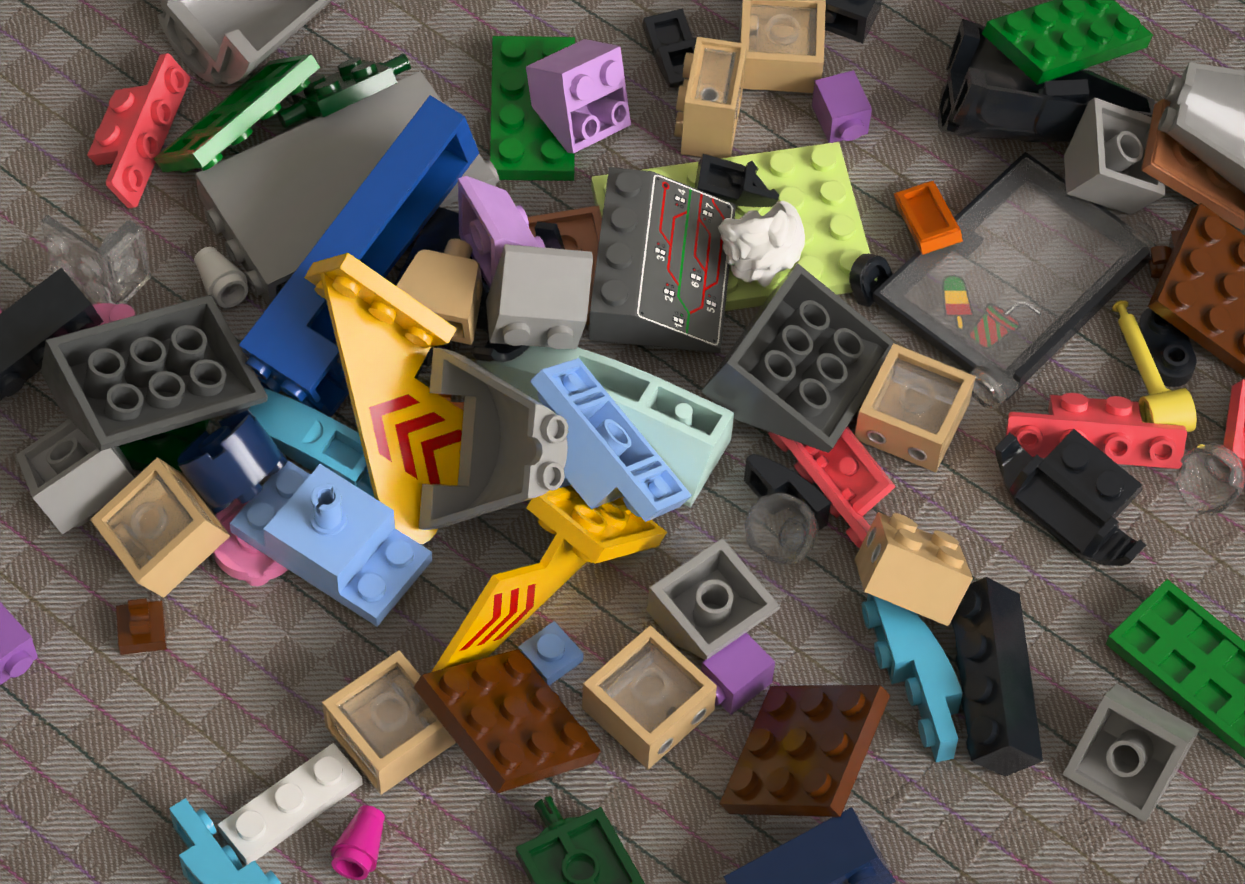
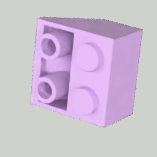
M583 39L526 66L531 105L568 153L574 154L631 125L620 46Z

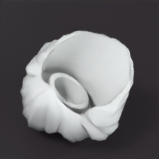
M778 201L764 216H761L756 210H750L740 219L726 218L718 226L721 239L724 242L722 248L727 255V263L731 265L733 275L744 282L751 283L757 280L763 287L770 285L776 273L791 269L794 263L799 261L805 245L804 227L796 208L785 201Z

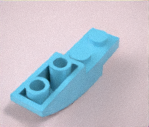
M264 388L268 396L267 402L251 406L248 410L257 418L284 455L312 472L319 464H322L374 497L358 432L305 404Z
M868 594L867 601L862 602V614L866 627L868 629L874 628L878 641L874 643V650L879 668H887L891 684L905 681L908 701L911 706H918L922 718L918 721L922 744L925 748L931 746L935 762L954 759L959 738L951 715L958 714L963 692L951 663L935 636L916 613Z
M186 798L169 808L173 827L189 848L179 855L183 875L191 884H281L271 870L264 874L255 860L243 867L238 856L228 844L221 848L213 837L217 833L216 828L202 808L195 812Z

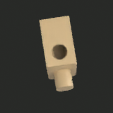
M450 239L444 253L426 249L418 251L396 286L457 328L450 341L472 345L483 290L480 263L470 259L473 251L470 244L461 239Z

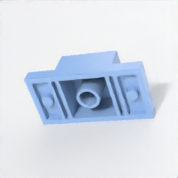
M579 358L542 369L530 380L538 391L537 396L540 402L557 415L562 416L568 424V450L564 467L565 477L559 488L572 485L591 510L623 497L626 507L645 522L679 508L692 496Z
M287 461L282 469L271 475L264 483L261 492L251 499L229 523L231 533L376 627H378L432 562V551L395 529L393 509L322 464H319L309 474L292 462Z

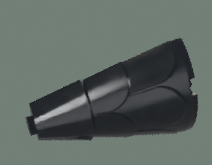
M962 19L946 68L949 71L947 74L948 80L945 87L943 86L941 89L938 127L941 132L958 137L1010 139L1024 142H1071L1089 101L1093 98H1098L1152 117L1156 102L1148 96L1084 69L1050 81L1087 79L1089 87L1087 102L1037 94L1038 89L1044 88V83L1037 85L983 36L982 33L985 26Z

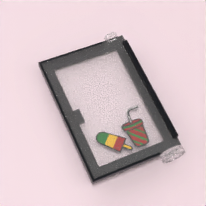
M1024 152L954 217L961 229L962 242L922 255L920 250L917 251L873 292L872 301L969 374L976 376L971 396L984 407L996 409L1026 383L1152 259L1150 250L1152 247L1157 246L1154 243L1157 240V235L1154 229L1145 222H1138L1132 228L1103 206L1066 194L1065 179L1027 152Z

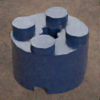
M247 408L238 410L218 421L222 427L210 435L205 430L181 452L177 459L179 463L177 465L181 472L214 513L224 510L236 498L241 504L253 499L263 489L259 482L263 478L278 472L288 461L257 418Z

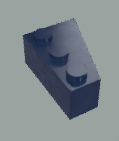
M852 807L843 811L841 817H832L723 876L727 884H892L896 882L873 836Z

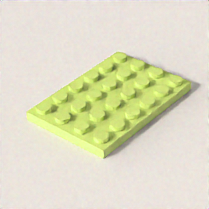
M834 142L721 158L742 164L745 167L748 162L753 161L759 168L756 174L769 190L775 189L779 194L778 201L788 202L796 208L805 234V245L799 261L794 263L791 269L776 273L770 285L766 287L760 285L757 280L749 283L736 278L731 271L730 265L725 311L762 306L772 291L797 263L836 295L852 293L849 281L852 265L859 256L870 254L840 143ZM699 162L642 170L658 173L694 188ZM608 174L591 177V188L595 205H599L601 216H603ZM736 206L735 219H740L750 210H756L761 216H764L772 207Z

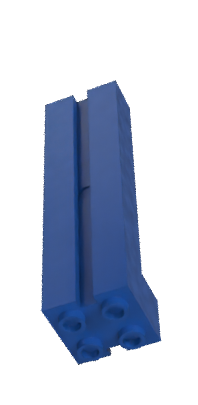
M429 95L241 341L239 346L248 358L245 364L252 367L264 388L277 393L281 390L292 397V399L329 417L333 416L348 396L349 391L343 367L338 362L340 355L338 346L335 345L336 338L327 301L315 292L316 286L304 277L313 262L345 253L351 254L385 278L457 184L458 178L463 176L479 154L464 115Z

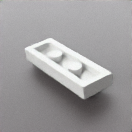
M332 743L217 824L219 833L245 865H248L363 785L362 776L339 748Z

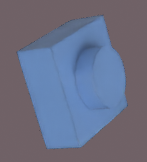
M555 621L518 646V649L531 661L535 670L548 686L583 662V652Z

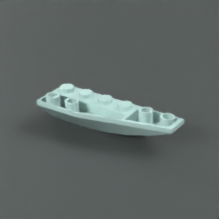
M530 346L523 354L510 361L486 362L477 360L479 366L541 403L537 396L538 391L530 380L542 369L579 358L692 496L684 503V505L690 508L732 438L734 412L657 376L579 347L577 349H554L551 347Z

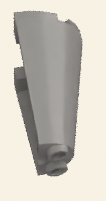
M160 0L163 13L158 14L157 17L175 52L196 75L215 85L221 82H226L230 85L247 77L332 0Z
M1189 62L1181 78L1174 75L1169 82L1164 99L1171 103L1170 106L1165 108L1160 118L1158 130L1167 133L1245 194V70Z
M433 347L430 393L465 396L458 485L422 484L419 529L432 530L446 527L542 496L549 490H557L562 485L565 477L564 467L568 450V424L566 420L465 356L448 349Z

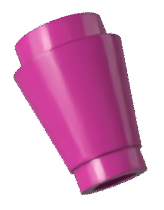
M368 805L360 806L331 849V856L333 858L331 862L332 868L341 876L352 880H363L368 876L369 872L376 869L385 815L379 809Z

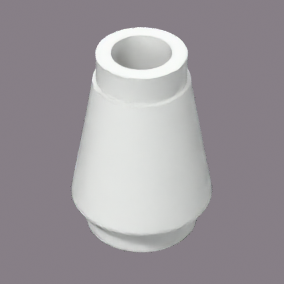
M205 247L196 254L194 263L197 266L207 294L212 295L216 304L223 308H231L241 303L248 294L246 275L214 247Z

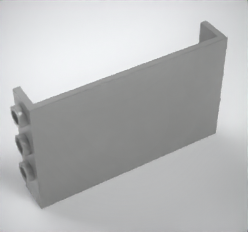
M421 71L397 81L396 84L324 118H315L225 159L207 170L195 173L199 199L207 210L205 215L212 231L215 234H223L226 239L225 247L232 262L235 265L240 263L246 270L247 283L252 293L256 297L262 295L268 306L277 296L276 285L290 279L429 95L442 102ZM448 101L442 102L453 109ZM478 154L462 176H468L495 187L499 183V176L490 160L484 161L480 154ZM458 182L439 207L447 206L458 200Z

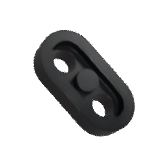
M1147 308L1141 314L1138 326L1165 386L1169 387L1185 385L1192 378L1197 363L1189 337L1156 312ZM1156 322L1164 323L1167 326L1158 325ZM1169 357H1177L1180 359V362H1174Z

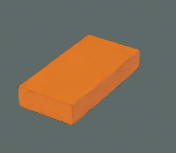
M934 180L894 193L895 204L922 255L963 241L961 229Z

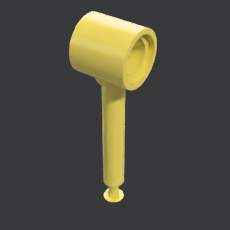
M1123 300L1117 301L1113 305L1112 310L1120 315L1118 324L1149 395L1142 396L1139 399L1142 422L1185 426L1187 432L1194 431L1197 418L1190 392L1186 388L1170 390L1165 387L1134 315L1127 312L1126 308L1129 303Z

